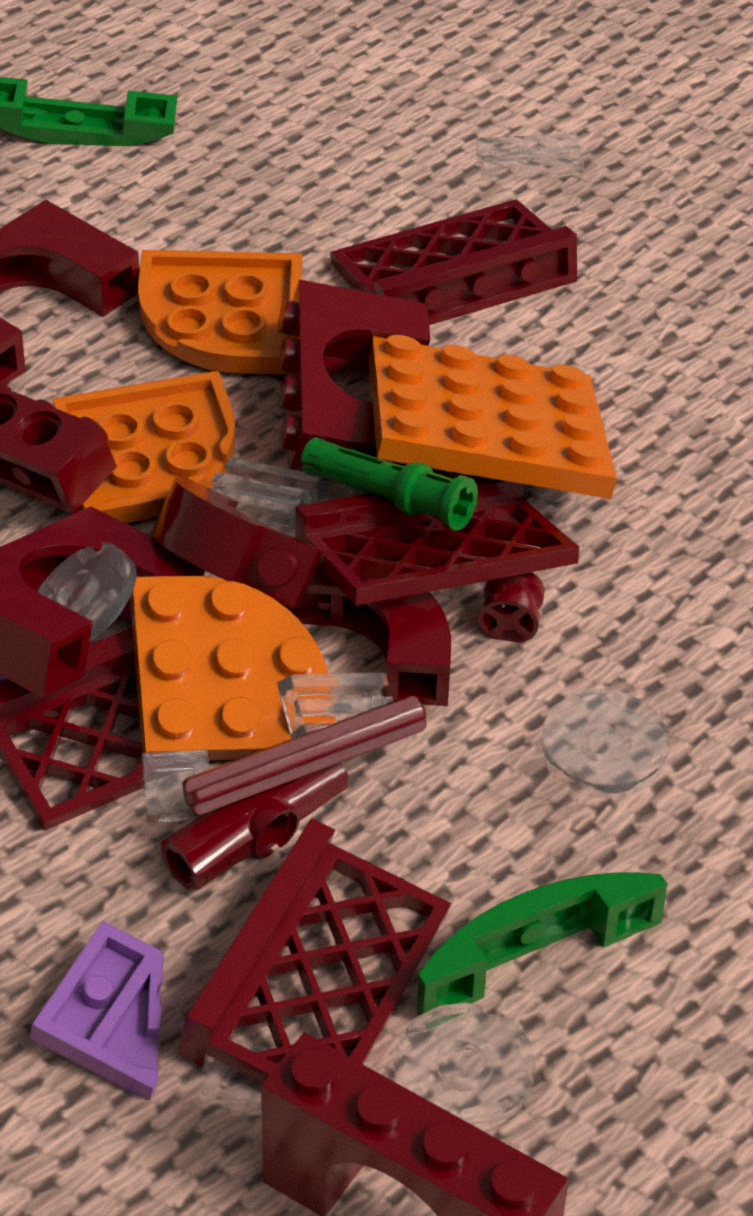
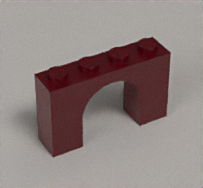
M48 200L42 201L0 228V292L24 286L49 288L68 296L102 317L138 294V251ZM0 318V383L6 385L25 372L26 366L22 330Z
M299 279L292 301H283L278 319V333L286 334L281 344L278 360V369L286 371L279 394V409L287 410L281 426L279 447L280 449L288 450L289 475L330 481L304 474L301 466L305 464L301 462L303 450L312 438L317 437L334 443L337 446L353 449L377 457L372 405L360 401L343 391L331 379L328 373L340 370H356L369 373L368 353L372 336L388 338L391 335H404L415 339L421 345L429 346L428 304ZM388 461V462H391V463H394V464H397V465H403V466H406V465H407V464H404V463H398V462Z
M92 506L1 546L0 675L41 698L84 676L93 621L50 598H66L90 602L107 608L132 621L129 593L132 577L204 576L205 570L172 553L155 541L152 536Z
M303 1032L261 1085L263 1183L320 1216H327L364 1165L385 1173L409 1188L437 1216H564L569 1178Z

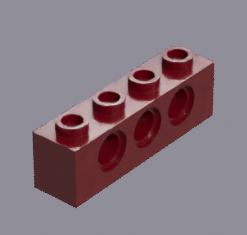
M0 383V484L68 513L75 514L117 467L107 443V433L96 421L89 417L79 418L57 409L46 400L39 399L36 401L16 393L7 385Z

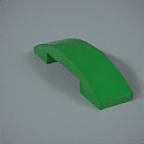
M0 77V129L21 137L56 145L133 146L158 140L174 133L178 98L176 95L128 90L126 106H113L28 97V80Z
M614 872L593 874L543 885L499 903L460 928L443 943L426 963L418 977L417 1015L424 1024L483 999L487 970L590 928L601 945L606 947L662 922L668 883L661 874Z

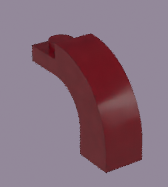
M186 477L174 478L152 530L151 536L153 539L182 559L225 581L245 584L293 609L299 608L324 551L238 511L236 506L239 501Z
M317 567L300 607L293 609L282 604L302 624L346 628L370 639L381 650L387 663L385 702L389 703L405 696L413 695L418 698L421 705L448 706L451 633L444 611L430 592L355 606L335 583ZM362 575L359 576V578L362 581L377 579Z

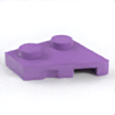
M102 921L32 1023L30 1039L115 1085L151 1100L158 1082L157 1053L161 1022L160 989L163 978L164 952Z

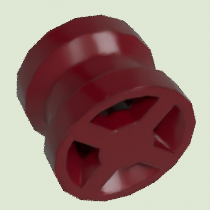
M531 572L486 581L484 586L485 600L480 606L478 624L481 630L488 637L496 640L524 643L532 639L538 632L540 622L539 609L544 601L545 587L542 580Z

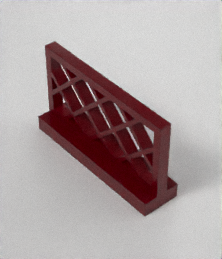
M517 199L330 252L332 265L355 290L428 304L429 325L577 282V234L567 226L552 230ZM513 218L517 225L502 224L498 222H502ZM462 234V235L471 236V237H470V238H462V237H453L452 235ZM485 238H488V239L505 240L506 243H503V242H494V241H486V240H484V239H485ZM410 247H415V248L423 249L424 251H423V252H419V251H411V250H403V249H407V248H410ZM438 252H447V253H456V254H460V255H459V256H451V255H443V254H437V253H438ZM366 260L374 262L376 265L358 264V262ZM391 265L412 267V269L405 270L390 267Z
M474 475L467 477L474 479L477 484L478 496L476 507L470 521L459 531L445 528L440 519L422 513L414 517L402 514L396 508L394 502L373 494H363L296 506L295 538L324 551L317 567L335 583L355 606L578 564L580 548L522 497L523 484ZM377 557H379V558H384V559H389V560H394V561H399V562L397 563V562H392V561L377 559ZM415 565L430 567L431 569L423 568V567H417V566H415ZM362 575L377 579L362 581L359 578V576Z
M132 628L90 644L84 676L44 698L8 679L0 681V757L44 831L207 761L152 762L153 764L147 766L148 762H143L142 745L140 742L111 734L119 713L139 719L138 702L125 698L129 686L137 683ZM88 704L109 710L102 730L97 731L69 723L68 720L72 710ZM28 728L51 734L43 756L16 749L9 736ZM62 737L95 746L87 768L53 759ZM105 749L139 759L135 771L120 778L98 772L97 769ZM28 769L37 771L34 778ZM49 774L81 783L76 797L50 807L41 792L46 775Z
M311 818L186 1016L177 1054L201 1067L210 1056L263 1084L294 1045H291L281 1018L313 1012L323 1038L318 1040L345 1054L344 1050L354 1048L350 1057L364 1065L446 918L452 903L331 844L335 829ZM333 871L358 882L364 897L334 902L327 884ZM318 898L320 905L313 906L314 902ZM406 906L427 916L428 919L422 928L396 933L386 909ZM371 912L381 936L351 942L341 918ZM327 921L336 945L305 951L297 932L299 927ZM288 947L291 954L282 956ZM411 947L407 956H405L403 948ZM388 952L397 973L396 976L367 983L358 958ZM343 961L353 986L321 993L312 967ZM298 971L307 996L274 1002L267 983L269 976ZM258 997L260 1006L251 1007ZM383 997L377 1008L374 999ZM359 1002L368 1023L366 1029L337 1034L328 1008ZM267 1022L276 1048L255 1053L231 1041L239 1027Z

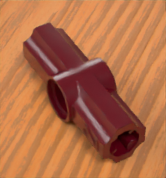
M338 763L203 814L161 841V857L168 865L172 876L187 890L190 888L199 890L253 852L261 858H266L274 853L271 849L274 845L277 844L280 848L286 845L294 836L300 820L348 788V772L342 763Z

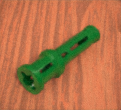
M317 437L312 438L306 444L301 456V462L305 463L301 466L304 474L324 478L361 492L385 498L394 502V505L402 514L414 517L422 513L440 519L443 526L451 530L459 531L463 529L470 521L476 507L478 490L474 479L462 475L455 479L433 473L430 465L421 462L410 463L406 466L397 465L353 449L337 446L334 443Z

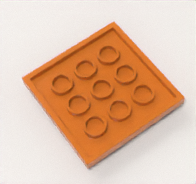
M391 335L388 338L372 336L368 363L378 459L404 464L421 462L430 465L433 469L607 499L612 498L617 476L590 375L584 374L583 371L576 367L565 364L554 365L553 368L532 365L527 360L515 355H500L498 358L476 355L472 350L459 345H446L443 348L421 345L415 339L404 335Z

